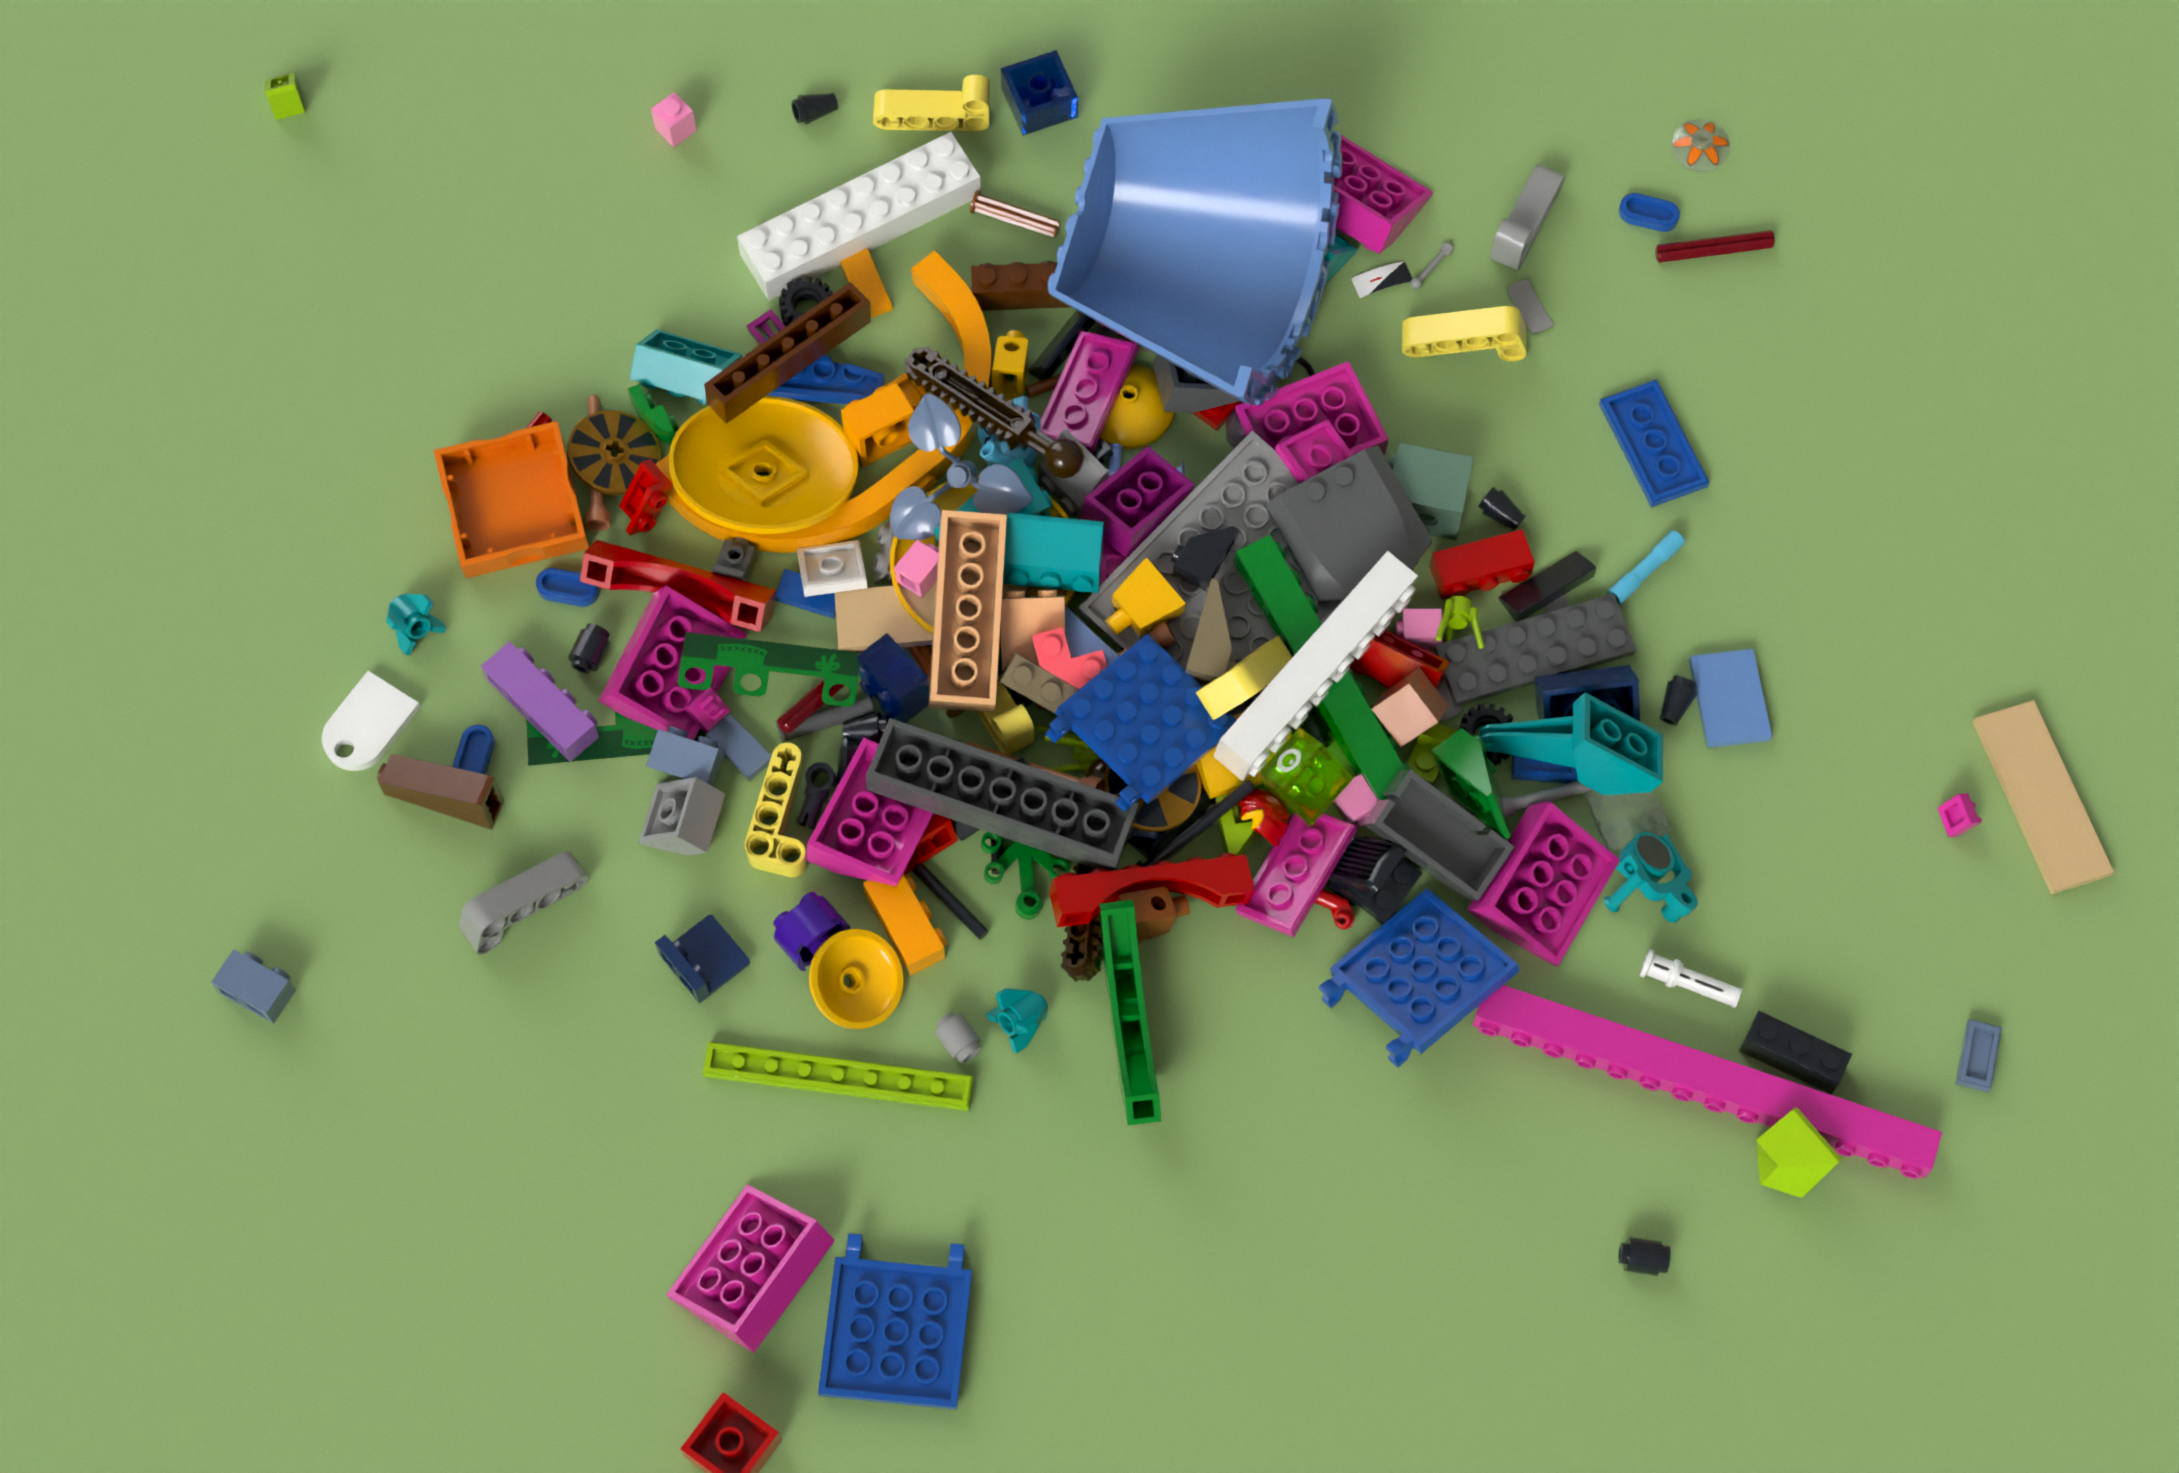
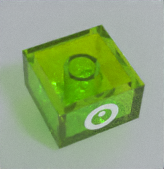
M1298 728L1256 776L1285 805L1288 811L1310 827L1353 780L1350 773L1328 749L1301 728Z

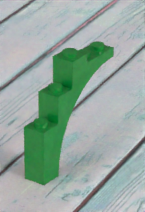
M1133 900L1100 903L1105 981L1110 1002L1119 1084L1127 1125L1161 1122L1160 1097L1151 1050L1141 977Z

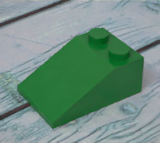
M1461 728L1432 749V754L1450 795L1507 840L1511 835L1500 789L1494 776L1496 769L1485 755L1487 747L1478 735L1471 736Z

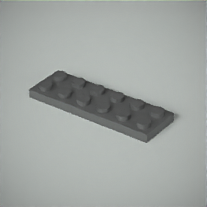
M1614 593L1482 631L1483 649L1478 648L1474 634L1437 644L1434 647L1436 655L1450 661L1444 679L1455 707L1535 684L1536 676L1576 672L1631 656L1636 652L1635 645Z

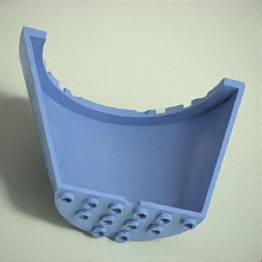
M1322 98L1102 118L1100 127L1093 134L1094 147L1091 156L1086 159L1084 164L1085 176L1082 186H1079L1075 193V204L1079 205L1076 214L1068 217L1066 222V238L1064 244H1061L1057 251L1058 264L1055 273L1050 275L1048 281L1049 294L1241 402L1250 405H1262L1265 400L1269 401L1277 394L1278 387L1275 386L1280 378L1285 379L1290 376L1295 361L1299 359L1302 353V348L1296 346L1301 336L1307 338L1309 336L1330 266V261L1324 260V256L1327 255L1328 244L1334 245L1335 227L1340 206L1337 203L1339 194L1333 192L1334 177L1340 178L1342 176L1341 132L1333 131L1334 125L1339 122L1333 100Z

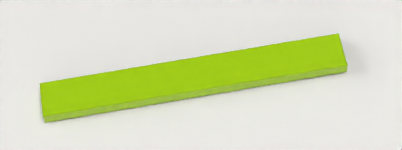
M709 1041L702 1073L703 1077L963 1111H969L973 1076Z

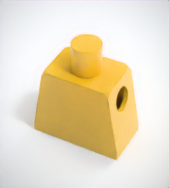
M1011 330L1007 332L1006 336L997 338L992 367V387L997 395L1001 393L1004 395L1006 402L1010 399L1013 400L1014 398L1025 396L1029 340L1024 338V334L1017 330ZM1005 374H1014V381L1006 380Z
M1145 558L1113 593L1111 603L1117 611L1108 617L1105 622L1115 635H1118L1130 625L1139 636H1143L1154 629L1153 626L1163 620L1167 623L1183 614L1186 603L1150 560Z

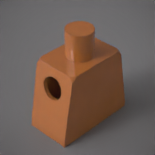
M1165 886L1119 894L1116 902L1133 900L1138 942L1170 932L1176 917L1190 913L1187 897L1182 895L1171 898L1169 890Z

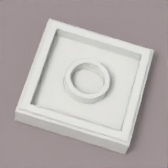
M859 540L797 549L804 597L868 588Z

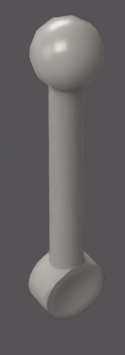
M1450 243L1442 244L1440 253L1418 277L1411 280L1410 285L1413 289L1421 288L1422 281L1443 257L1452 254L1453 246Z

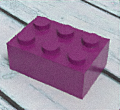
M1147 446L1085 497L1080 520L1104 522L1103 539L1127 558L1193 491L1195 484Z

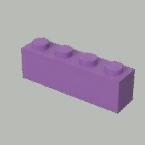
M509 641L481 665L486 680L569 762L573 761L599 738L595 726L598 724L597 720L587 709L581 711L575 705L576 700L568 690L563 688L560 691L553 684L555 680L552 675L543 667L539 670L533 664V657L525 648L520 647L517 649Z

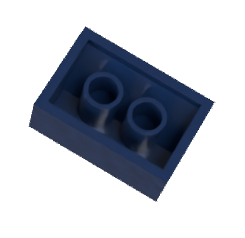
M1630 665L1535 677L1536 709L1539 720L1573 716V703L1586 692L1640 721L1639 678Z

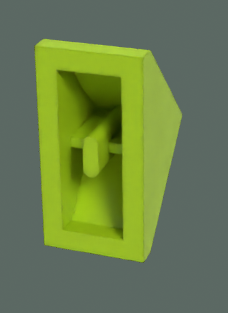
M294 73L265 80V93L276 120L305 113Z

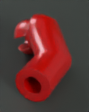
M1322 889L1315 904L1330 909L1334 923L1339 929L1346 930L1351 928L1354 924L1355 916L1349 900Z

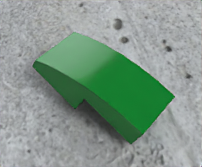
M640 384L628 388L631 403L640 419L653 430L659 439L671 446L675 432L679 430L673 414L667 415L663 405L655 407L650 393L644 395Z

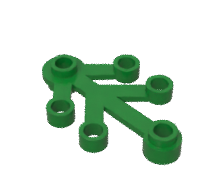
M990 832L985 833L981 840L982 850L988 854L996 853L1004 837ZM987 839H993L996 841L997 845L990 847L985 843V841ZM1014 841L996 862L986 865L983 875L985 881L989 884H998L1002 881L1005 871L1018 858L1021 894L1017 897L1015 911L1021 918L1030 920L1036 918L1042 908V898L1035 892L1032 859L1047 870L1052 879L1061 875L1054 872L1053 868L1055 866L1062 867L1065 871L1064 873H1068L1069 865L1063 859H1054L1045 851ZM995 869L1000 875L998 877H991L988 871ZM1031 898L1034 900L1035 905L1027 906L1024 900Z

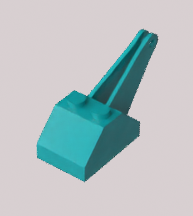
M1586 692L1573 703V716L1488 724L1481 727L1479 737L1485 743L1488 752L1505 753L1576 768L1578 782L1604 796L1652 792L1663 782V734Z

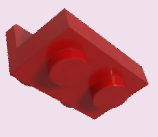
M651 459L641 462L619 505L623 512L631 519L626 528V532L630 536L640 532L646 533L656 525V518L668 502V495L673 488V483Z

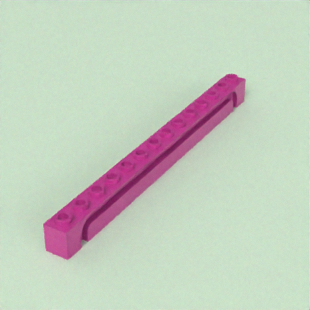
M1505 985L1501 986L1479 1005L1472 1025L1485 1035L1493 1037L1501 1035L1510 1038V1041L1517 1046H1533L1542 1049V1052L1550 1057L1561 1058L1563 1056L1575 1060V1064L1586 1069H1593L1595 1067L1607 1071V1074L1612 1078L1619 1080L1628 1078L1639 1082V1085L1645 1089L1652 1091L1661 1089L1672 1093V1097L1680 1101L1689 1102L1693 1100L1704 1104V1107L1710 1111L1718 1113L1726 1111L1737 1115L1736 1117L1740 1121L1750 1124L1759 1122L1769 1126V1129L1797 1107L1840 1155L1848 1157L1856 1155L1867 1159V1162L1873 1166L1880 1168L1889 1166L1898 1169L1902 1175L1912 1179L1926 1178L1933 1169L1942 1136L1941 1131Z

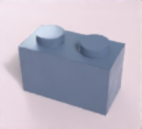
M669 726L668 732L658 729L646 766L684 779L697 777L714 787L726 750L717 748L719 741L700 736L699 740L695 741L687 738L688 731Z
M233 949L211 981L212 985L219 994L274 1024L296 991L289 981L290 975L277 967H273L272 970L262 965L263 961L251 952L246 951L243 955Z

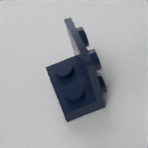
M711 914L674 942H671L666 935H663L655 942L659 956L699 1004L751 963L747 955Z

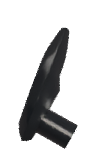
M847 736L843 739L839 750L837 765L838 784L849 766L852 756H854L860 743H851V739Z

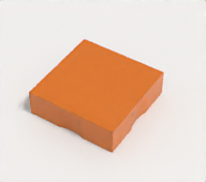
M558 421L513 431L496 439L474 440L433 450L443 493L448 502L451 528L460 566L465 578L575 553L589 548Z

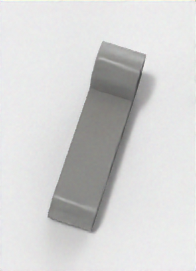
M1540 164L1535 166L1509 218H1504L1499 225L1492 245L1491 260L1519 271L1561 191L1566 175Z
M564 851L472 898L462 909L459 929L477 954H485L500 943L504 929L577 892L587 883L589 877L571 852Z

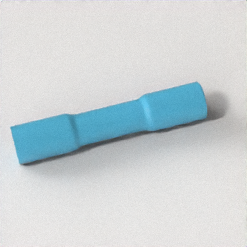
M1675 530L1669 532L1652 549L1651 553L1632 571L1626 573L1607 591V594L1614 593L1618 605H1621L1640 587L1641 583L1652 572L1670 559L1685 544L1682 535Z

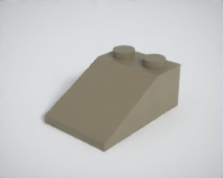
M1211 578L1185 671L1202 687L1226 673L1236 663L1235 660L1230 659L1232 645L1218 580Z

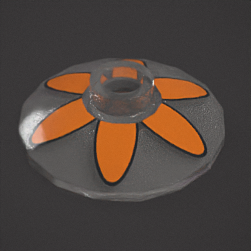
M1703 119L1689 120L1681 124L1674 131L1670 143L1672 154L1677 162L1685 168L1697 172L1712 171L1721 167L1728 159L1731 148L1729 137L1723 128L1714 122Z

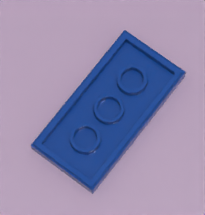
M1657 379L1600 399L1599 406L1651 508L1708 487L1709 480Z

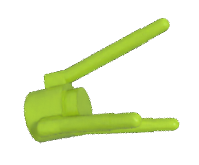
M1453 596L1447 599L1435 637L1436 641H1441L1447 623L1445 642L1453 639L1454 629H1463L1471 621L1478 648L1483 649L1484 642L1478 621L1479 609L1472 607V602L1464 596Z
M1038 725L1035 729L1046 734L1050 728ZM1066 733L1056 743L1073 746V759L1079 760V763L1050 767V769L1062 773L1077 770L1087 771L1088 766L1095 760L1100 759V757L1078 735ZM1045 735V737H1044L1045 740H1046V741H1049V742H1052V741Z

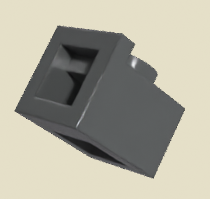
M735 537L733 541L725 539L717 562L713 566V573L749 582L757 560L755 547L744 538Z

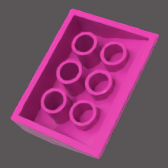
M1341 135L1342 176L1340 178L1334 177L1333 192L1339 194L1337 203L1340 204L1336 227L1342 233L1363 243L1367 249L1381 254L1396 241L1429 201L1433 192Z
M1349 361L1279 388L1277 394L1269 401L1265 400L1262 405L1242 403L1235 406L1245 437L1253 430L1274 450L1278 443L1328 419L1353 455L1377 445L1384 455L1386 453L1389 439Z
M664 586L653 593L598 701L624 717L653 729L668 732L669 726L688 731L687 738L694 740L700 727L684 708L704 690L682 688L678 685L685 633L745 639L747 634L670 587ZM714 665L710 687L716 694L730 669L729 666ZM693 667L686 671L685 678L691 684H700L706 679V673L701 668Z
M863 737L807 843L806 860L836 874L897 886L934 813L867 790L866 774L879 744Z
M1548 801L1528 806L1508 840L1509 843L1515 846L1480 899L1478 901L1472 900L1467 911L1490 930L1553 966H1559L1618 865L1619 858L1553 803Z
M747 1184L666 1295L730 1340L755 1353L835 1240L817 1220Z

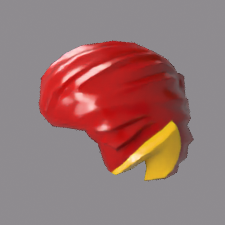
M1254 789L1252 793L1237 804V806L1241 807V820L1250 819L1252 821L1251 829L1277 847L1279 846L1280 839L1286 833L1285 828L1289 825L1287 819L1290 814L1277 796L1262 789Z

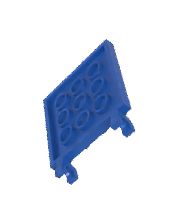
M1146 634L1058 706L1055 712L1058 717L1050 723L1049 726L1051 728L1045 735L1055 744L1072 729L1128 784L1120 792L1119 795L1121 797L1115 802L1125 812L1140 798L1147 804L1153 801L1214 749L1221 737L1237 720L1229 712L1213 720L1195 693L1202 686L1190 674L1185 673L1186 670L1152 637Z
M1426 888L1330 968L1331 976L1333 977L1323 982L1319 986V990L1324 994L1321 997L1322 1001L1330 1008L1340 1001L1346 989L1349 990L1399 1034L1398 1038L1386 1045V1050L1391 1053L1388 1056L1389 1061L1399 1068L1408 1059L1411 1050L1415 1048L1422 1054L1519 972V966L1488 938Z
M848 1233L846 1257H835L818 1395L822 1397L957 1410L972 1281V1270L963 1269L965 1257L964 1244L951 1243L948 1268L860 1259L863 1249L862 1235Z

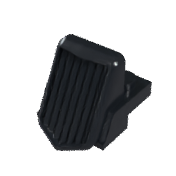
M1365 835L1364 837L1352 838L1329 877L1331 882L1328 887L1339 896L1348 899L1351 906L1358 905L1383 925L1392 917L1423 872L1403 857L1407 850L1399 844L1385 842Z

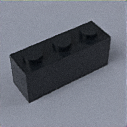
M1758 1011L1739 1049L1740 1052L1831 1095L1839 1085L1852 1056L1851 1053L1761 1011Z

